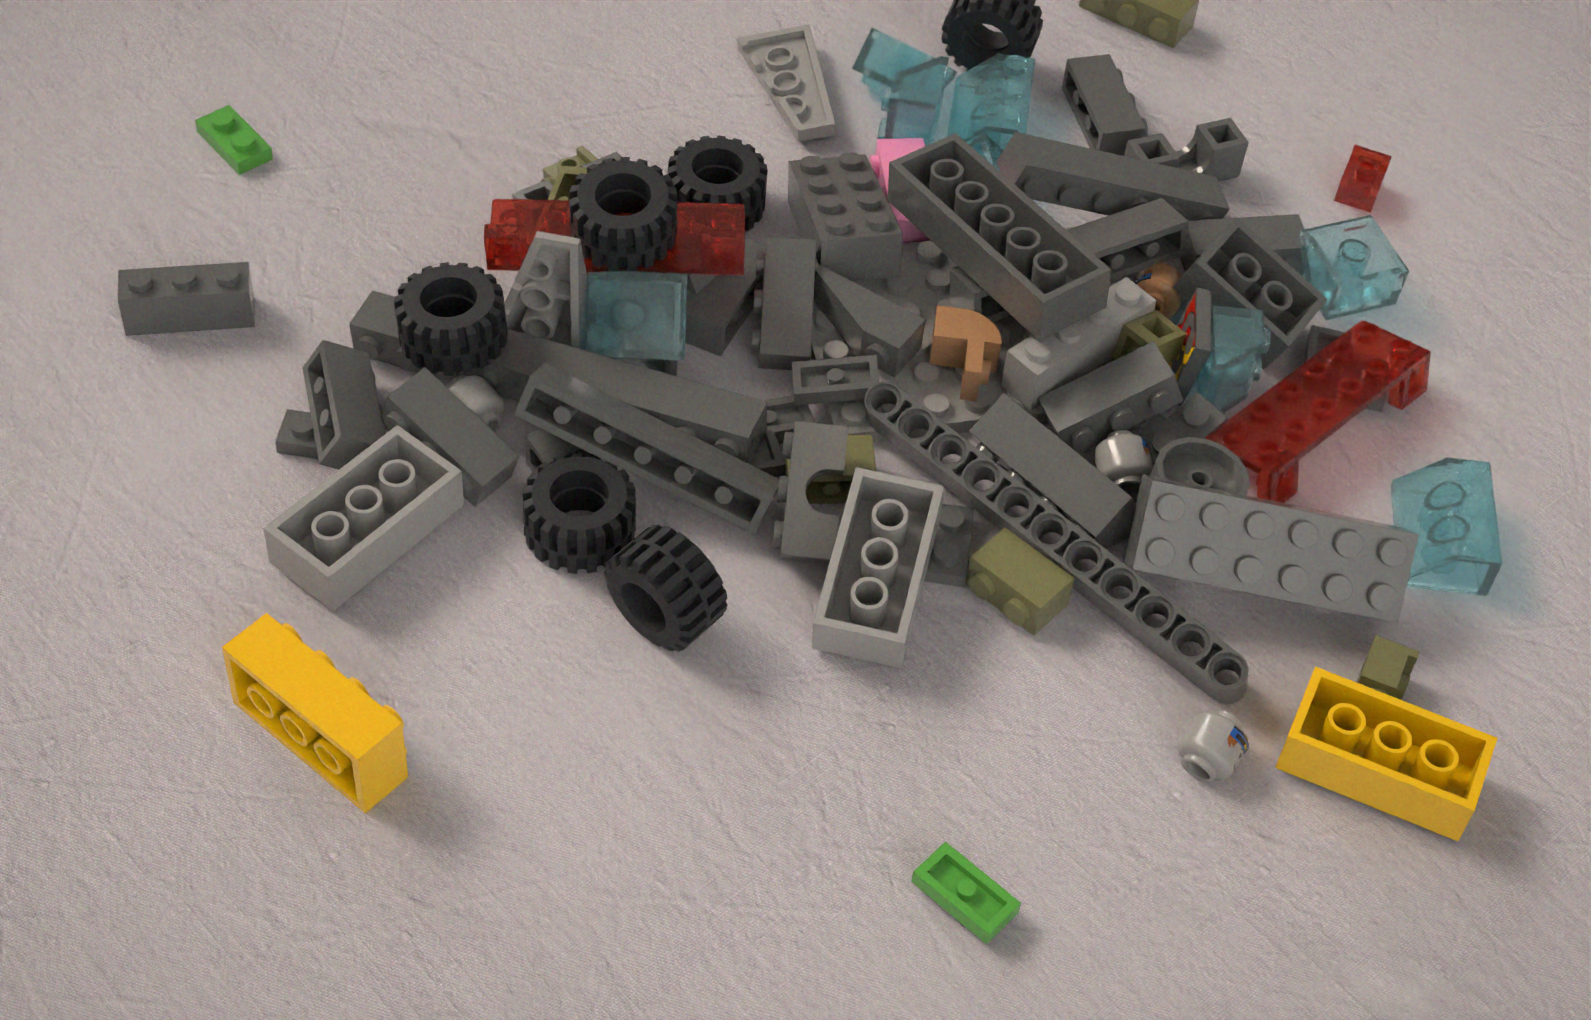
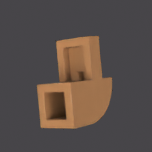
M937 305L929 364L962 368L960 400L977 402L979 386L988 385L990 372L996 373L1002 344L1000 332L991 320L978 312Z

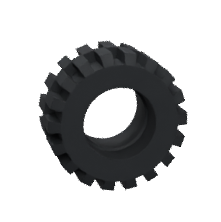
M953 0L941 29L943 31L941 36L942 43L947 44L945 51L948 56L955 57L953 62L958 67L963 65L967 68L966 72L971 75L975 72L980 74L981 78L989 79V76H994L996 80L1004 79L1005 74L1011 77L1017 74L1019 69L1023 70L1032 55L1043 27V19L1040 18L1042 15L1041 8L1034 5L1036 0ZM983 24L992 25L998 28L1001 32L990 30Z
M717 135V138L702 136L698 141L691 139L685 142V147L679 146L674 151V156H670L667 175L672 179L673 187L677 191V219L717 231L722 239L725 238V235H730L731 233L741 235V230L749 231L754 228V223L760 222L765 211L768 170L761 153H755V148L750 144L743 145L742 140L736 138L732 140L726 139V136Z
M620 157V160L613 161L612 158L602 160V165L592 164L588 166L587 174L580 173L575 178V185L571 186L569 192L571 234L573 238L581 240L584 259L592 258L593 265L599 268L606 265L609 271L618 272L619 268H627V272H634L638 266H643L645 269L654 265V259L661 261L667 256V249L673 248L675 236H677V191L673 187V181L670 176L663 175L660 167L657 165L649 167L648 161L643 159L630 161V157ZM618 213H632L633 215L618 216V215H614V214H618Z
M449 262L440 263L438 267L433 268L430 265L422 268V273H413L407 277L408 283L400 285L398 295L394 298L399 342L406 359H411L412 365L418 369L426 367L432 374L444 372V376H454L455 372H462L465 375L472 373L473 368L478 367L482 369L488 366V359L496 360L501 354L500 348H505L508 331L503 290L501 285L497 284L496 278L492 274H484V269L478 266L469 268L468 263L458 262L457 265H449Z
M572 453V457L569 458L560 455L553 457V463L551 464L544 462L539 465L538 473H531L527 478V486H524L522 493L524 536H526V544L529 550H535V557L540 562L549 560L550 568L559 570L561 567L567 568V573L577 574L578 569H586L587 573L597 572V567L601 565L605 568L607 561L634 539L636 531V489L634 483L629 482V474L623 469L617 470V466L607 461L603 462L601 458L593 454L590 457H582V453ZM575 510H585L593 512L592 514L584 516L566 514L567 512Z
M658 524L646 528L607 561L605 565L604 577L607 582L606 586L621 614L643 637L668 651L673 652L676 650L679 652L687 648L721 618L727 610V593L714 565L696 544L691 542L682 533H677L668 526L662 527Z

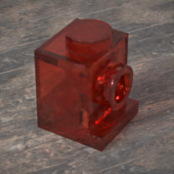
M1355 144L1334 201L1371 213L1392 156Z

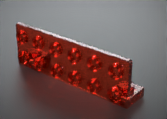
M494 199L492 201L490 224L484 225L483 238L487 270L519 271L537 231L572 237L569 200ZM677 203V236H675L673 248L667 249V256L663 260L654 259L653 266L646 269L643 266H638L634 272H627V268H619L618 272L609 271L606 265H603L601 268L593 265L592 258L584 259L586 272L744 275L745 206L743 204ZM618 213V214H614V215H618V216H628V215H633V214H632V213Z
M1362 320L1231 417L1228 423L1205 437V439L1225 446L1239 457L1246 468L1258 473L1256 479L1257 498L1285 503L1298 493L1299 460L1388 390V404L1400 410L1406 408L1427 391L1431 351L1386 331L1375 324Z

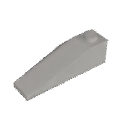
M540 231L536 232L504 302L508 329L585 350L592 330V299L580 239Z

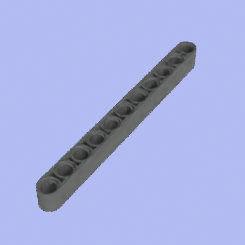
M882 381L875 383L867 390L864 403L870 424L876 432L974 508V510L998 529L1002 530L1006 527L1073 576L1075 579L1072 588L1213 700L1222 704H1231L1243 698L1247 691L1249 668L1246 660L1238 652L897 385ZM884 404L895 405L894 409L890 412H877V409ZM916 429L928 431L921 438L909 437V434ZM949 454H957L961 457L953 464L940 462L943 457ZM981 480L994 482L993 486L988 490L980 491L973 488ZM1014 506H1023L1028 509L1020 517H1011L1006 514ZM1050 532L1062 536L1054 544H1045L1040 541L1044 534ZM1083 559H1090L1096 563L1092 570L1086 572L1074 568L1075 563ZM1118 586L1126 587L1131 591L1127 598L1121 600L1110 597L1108 593L1111 589ZM1160 614L1166 618L1167 622L1160 627L1154 628L1146 625L1143 620L1148 615ZM1186 642H1195L1203 650L1198 655L1186 656L1180 652L1179 647ZM1223 670H1231L1240 679L1234 684L1223 685L1215 679V675Z

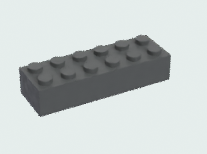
M956 133L889 162L888 201L1039 341L1106 308L1111 269Z
M1143 474L1123 562L1131 569L1398 623L1419 534L1403 527Z

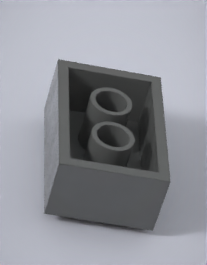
M1237 217L1210 243L1172 287L1188 302L1191 300L1197 287L1211 291L1212 324L1263 370L1291 346L1328 300Z

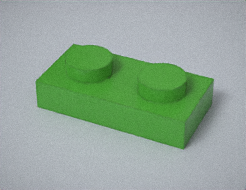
M230 105L195 120L197 132L238 175L273 159L270 145Z
M946 841L913 871L911 882L986 944L1019 913L1020 901Z

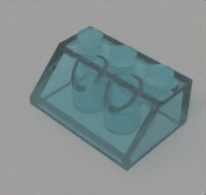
M998 53L957 76L947 136L956 133L990 164L998 165L997 160L1015 132L1026 134L1035 59Z
M1446 457L1392 480L1390 487L1394 526L1403 527L1419 534L1407 587L1487 596L1502 566L1490 462Z

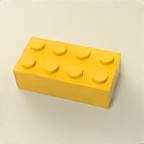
M265 613L222 646L233 703L365 814L408 778L407 749L403 734L404 722L400 715L391 706L384 705L382 707L372 699L367 689L359 680L354 677L348 679L335 668L332 660L323 651H313L303 643L300 635L288 623L281 625L268 613Z
M1315 666L1275 768L1459 841L1475 811L1498 738Z

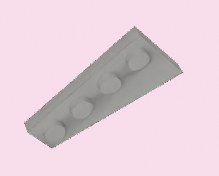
M810 24L737 38L738 50L799 142L837 135L835 120Z

